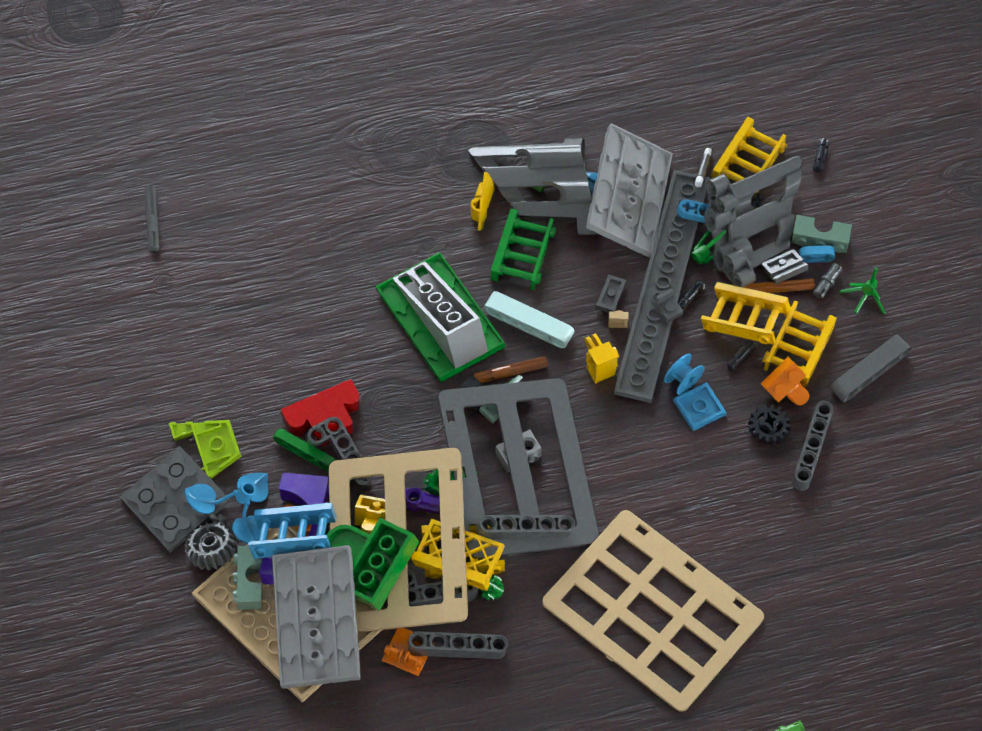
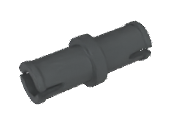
M833 263L827 273L820 278L821 282L813 291L814 296L818 293L816 298L823 299L828 290L835 285L836 278L842 272V268L838 264Z

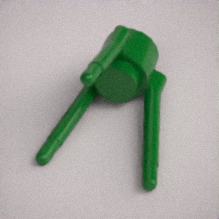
M707 230L698 244L692 248L691 256L698 264H707L713 259V255L709 256L711 253L709 248L726 233V230H723L705 246L702 244L710 234V231Z

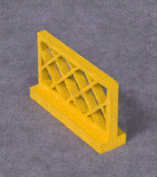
M431 519L417 552L414 551L411 560L415 566L423 569L426 568L428 571L443 576L442 558L440 555L442 549L438 550L435 543L441 540V535L433 538L431 534L434 526L441 528V522ZM459 528L453 529V534H459ZM465 531V537H467L465 538L466 557L469 556L472 564L466 566L467 584L487 591L490 585L489 580L505 546L497 541ZM471 540H477L480 546L469 551L466 543ZM433 543L436 551L430 554L423 553L425 546ZM490 546L498 548L494 555L487 557L484 549ZM482 550L485 558L474 563L471 555ZM487 562L489 569L486 575L478 572L476 567Z

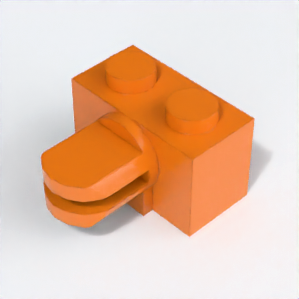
M789 357L761 383L778 402L787 396L794 404L800 406L804 405L809 399L808 391L799 383L806 374Z

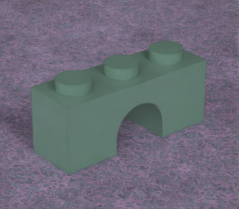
M796 215L791 243L799 246H832L834 252L847 253L852 224L833 221L830 231L820 232L814 226L815 218Z
M238 546V552L234 553V566H237V572L233 573L234 584H237V590H233V602L237 603L238 610L262 609V584L250 582L247 578L252 573L260 572L263 558L253 559L249 546Z

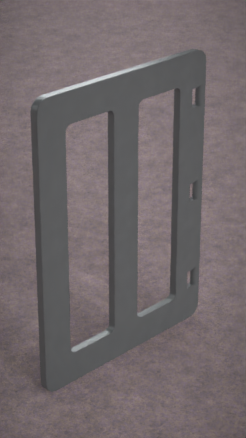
M556 378L450 389L439 393L438 403L447 447L457 448L462 456V468L465 473V478H462L464 528L468 532H470L469 526L477 527L481 518L485 516L463 408L484 405L496 406L518 514L540 515L516 402L541 399L549 401L576 527H574L567 538L491 539L504 544L505 547L501 556L591 545L599 536L567 388L562 379ZM446 412H452L454 421L448 422ZM457 470L452 471L454 480H457ZM483 524V527L488 530L487 525ZM521 524L524 529L529 530L526 524ZM477 540L467 542L469 551L480 546ZM490 546L484 549L487 557L494 555L498 548ZM482 550L471 555L475 559L485 558Z

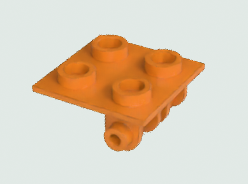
M397 628L390 644L385 647L382 661L419 676L428 656L412 655L408 651V641L410 635L414 632L405 628ZM420 641L412 642L417 647L422 645Z

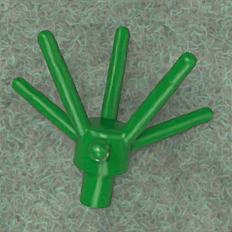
M874 268L871 280H867L865 283H849V286L855 288L839 291L840 294L863 291L864 295L854 311L855 314L858 313L868 295L873 296L882 314L886 313L876 290L878 281L875 277L878 268Z

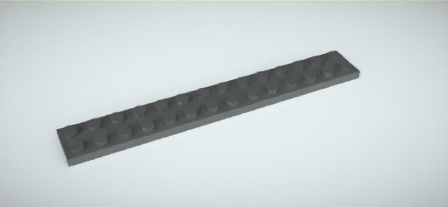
M678 170L673 171L616 382L615 395L649 403L652 402L673 322L672 320L667 323L655 307L656 296L661 291L672 289L674 291L673 297L678 302L699 223L680 217L677 213V206L685 199L704 203L707 181L710 180L709 177H704L702 186L698 188L695 186L697 175Z

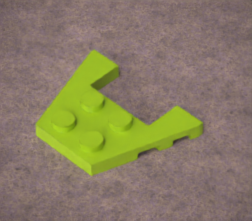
M229 420L204 421V423H193V421L181 424L176 422L169 423L175 441L194 435L204 468L201 469L210 479L242 457Z

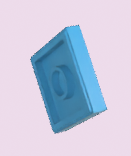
M707 382L675 397L673 400L692 431L726 416L727 413Z

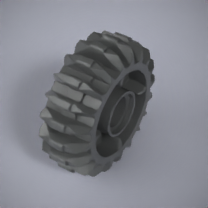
M214 520L212 524L206 521V525H199L197 530L192 529L193 534H188V540L185 541V553L188 560L201 570L205 567L208 571L212 567L217 570L219 565L224 566L226 561L231 562V557H234L235 551L238 550V539L234 535L232 528L222 521L217 523Z

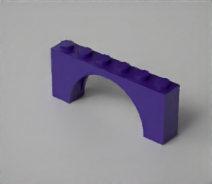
M283 473L279 486L281 500L290 501L299 506L330 503L328 501L329 477ZM318 524L311 526L307 537L317 536ZM272 557L262 559L259 572L262 584L274 585Z

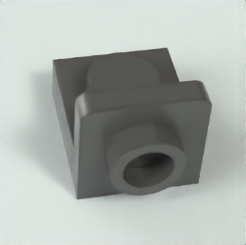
M672 289L661 291L655 300V307L667 323L683 315V309L673 297L674 291Z

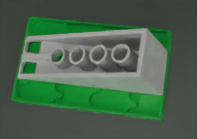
M440 252L376 286L380 297L440 382L505 348L502 338Z

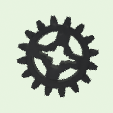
M763 404L762 409L756 407V411L751 413L748 421L750 425L749 432H753V438L758 437L759 443L764 440L765 445H768L769 441L776 445V440L783 442V438L788 436V431H790L791 427L789 424L790 418L786 417V411L780 412V406L774 409L773 404H771L770 408Z

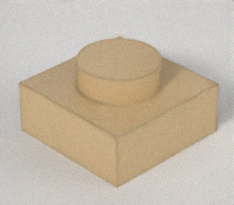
M620 310L609 312L608 328L628 327V312Z

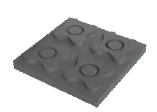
M179 446L124 492L120 498L171 553L188 539V534H193L192 529L197 530L199 525L203 526L206 521L211 519L210 514L199 513L188 504L184 494L185 488L195 484H206L215 491L216 500L226 495ZM230 499L220 504H215V510L212 513L214 515L231 502Z

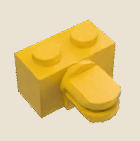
M596 333L591 335V338L589 336L585 337L584 341L588 349V353H586L587 370L595 384L616 375V367H618L617 358L619 357L617 349L612 347L609 342L602 344Z
M360 495L355 506V525L361 526V531L370 534L379 518L385 520V499Z

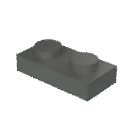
M608 274L596 304V309L607 313L614 312L626 285V280Z

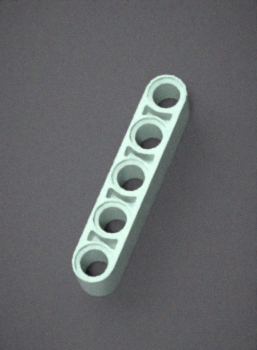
M494 291L484 306V311L487 314L559 348H565L575 332L570 325L499 292Z

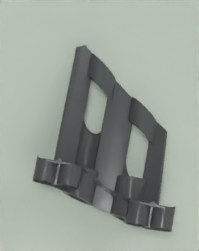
M565 138L564 143L485 146L472 147L468 150L483 172L489 173L509 205L518 210V215L577 217L579 235L598 234L586 228L589 207L592 202V193L583 156L585 154L584 138ZM528 156V165L499 167L492 157ZM554 186L560 191V199L558 201L527 202L517 187Z
M799 156L790 158L733 184L730 183L724 174L707 181L709 207L705 210L704 215L706 227L712 233L713 239L723 230H726V233L714 244V264L718 271H724L726 277L735 286L744 287L755 282L756 277L753 268L790 248V238L795 226V215L791 213L793 196L799 189L802 175L800 169L802 159ZM783 179L785 180L784 192L780 198L758 208H754L751 205V199L756 191ZM778 225L776 241L753 252L748 239L759 232Z

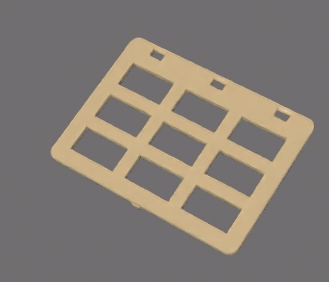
M628 510L618 514L543 597V606L604 653L611 662L614 661L679 712L686 711L764 619V613ZM638 526H641L648 533L644 536L636 529ZM619 536H622L652 559L639 575L606 551ZM597 560L629 584V587L617 600L584 576ZM687 562L696 568L694 572L685 567ZM662 568L695 592L682 608L649 584ZM574 586H577L607 610L594 626L561 601ZM640 593L673 617L660 633L656 632L627 609ZM735 599L745 605L743 609H740L733 603ZM705 600L739 625L726 641L692 616ZM617 618L651 643L637 659L604 635ZM683 626L717 651L704 667L670 642ZM660 652L694 677L681 693L647 668Z

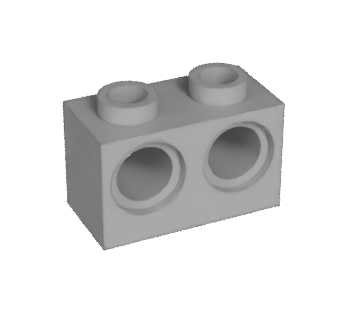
M531 430L523 432L522 435L525 447L532 448L531 450H526L528 462L533 463L541 457V446ZM503 442L496 445V456L506 473L510 471Z

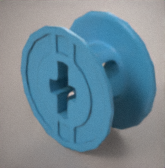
M690 353L678 359L664 377L665 383H670L675 379L680 383L677 388L678 395L691 389L700 379L705 369L703 365L694 369L689 366L692 359Z

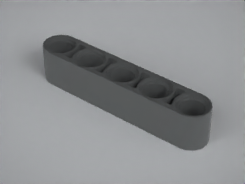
M896 334L839 377L831 385L830 390L842 402H847L903 359L910 352L911 347Z
M827 401L819 402L815 408L795 470L793 486L798 491H805L809 488L833 413V406ZM814 428H820L822 431H817ZM809 444H814L817 447H811ZM804 461H810L812 464H806ZM799 477H803L806 480L802 481L799 479Z
M486 515L479 521L476 533L488 539H563L570 535L575 527V521L569 515ZM483 524L488 525L491 530H486ZM502 524L508 525L510 530L504 529ZM521 524H526L529 530L524 529ZM541 524L547 525L549 530L542 528ZM560 524L566 525L568 530L563 529Z
M418 631L412 633L408 641V651L415 656L501 659L505 656L508 647V640L504 636L492 634ZM420 641L422 645L417 647L412 642ZM440 642L443 646L435 647L432 643ZM458 642L462 644L463 647L456 648L453 646V644ZM479 643L483 648L476 649L473 644ZM500 644L503 649L497 650L493 645Z

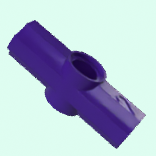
M415 487L405 488V501L408 510L412 512L421 510L440 515V496L423 493ZM411 498L419 499L417 501H410Z

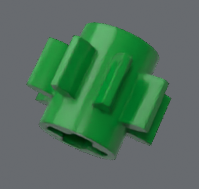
M496 575L491 576L488 590L480 589L482 592L481 596L487 600H490V598L493 600L498 599L504 591L503 583H501L502 579Z

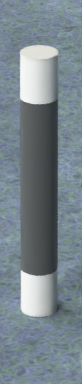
M710 148L705 149L697 174L695 186L698 188L702 186L712 154V149Z

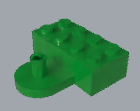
M379 518L370 534L351 525L336 526L327 534L331 548L347 545L351 548L355 599L380 611L419 544V540L413 533L382 518Z

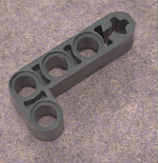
M330 417L315 425L307 434V443L312 447H318L329 441L339 460H346L348 457L362 458L342 421L337 417ZM328 424H336L338 430L335 432L330 431ZM317 432L320 434L321 439L314 441L311 438V434ZM339 440H344L347 442L348 447L340 448L337 443ZM366 477L364 481H359L358 478L351 480L356 487L364 488L370 483L372 477Z
M408 569V579L411 580L408 583L409 597L415 599L413 602H409V606L441 604L444 600L443 581L418 586L415 573ZM467 584L468 601L477 598L479 588ZM455 588V598H462V588ZM434 594L435 597L427 598L426 595Z

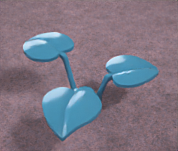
M251 473L240 477L237 482L238 490H234L219 500H216V493L209 485L195 484L185 488L184 494L188 504L195 511L202 514L214 512L215 504H220L232 496H236V500L241 504H245L242 518H237L233 522L232 530L234 535L246 544L259 540L260 529H258L254 516L246 518V512L250 501L259 503L267 498V473Z

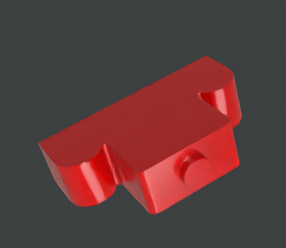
M349 379L282 408V419L288 431L294 436L303 435L307 428L311 429L330 417L339 418L348 434L353 433V422L348 413L358 410L360 406L359 393L352 379ZM328 424L330 431L335 432L338 430L336 424ZM312 433L315 441H319L321 439L319 433ZM327 441L326 443L320 445L319 447L324 446V445H326V444H328V443H330V442Z

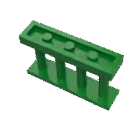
M510 209L491 268L490 280L498 282L499 276H503V274L531 280L530 290L534 291L536 284H540L542 273H540L550 238L555 236L556 227L554 226V219L550 218L548 227L520 220L518 218V210ZM519 227L544 233L545 237L543 242L515 236V233H513L514 229ZM517 243L540 249V253L537 258L513 252L508 249L509 245ZM510 258L534 264L535 269L533 273L505 267L504 261Z

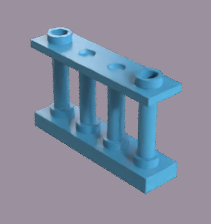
M324 503L255 510L254 518L258 529H260L258 541L248 543L253 559L331 548L325 531L327 523L336 522L337 516L333 504ZM318 524L317 536L305 537L307 525ZM299 526L297 538L286 539L288 527ZM269 528H280L278 539L267 540Z

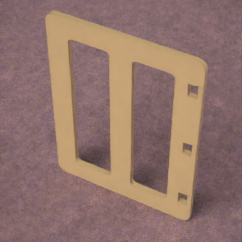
M457 448L337 460L330 464L329 496L330 503L333 504L337 516L336 522L330 523V530L339 525H351L350 480L372 476H384L385 520L406 530L405 474L409 472L439 470L443 602L433 605L409 606L407 563L388 595V607L386 609L356 612L357 632L462 622L468 617L462 456ZM457 470V480H451L450 471ZM459 528V539H453V529ZM455 588H462V598H455Z

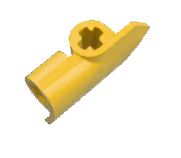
M484 172L483 182L479 184L470 205L471 218L478 222L477 230L479 231L483 229L487 217V209L495 190L493 180L487 172Z

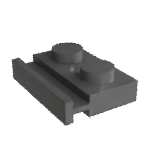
M794 249L761 263L762 270L771 280H774L775 284L808 270V264L804 263L801 256Z

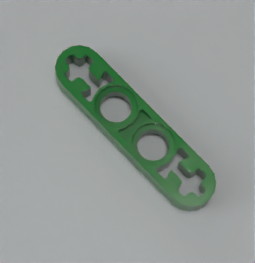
M278 429L272 437L280 446L328 473L330 464L337 461L330 455L310 446L305 441L283 429Z

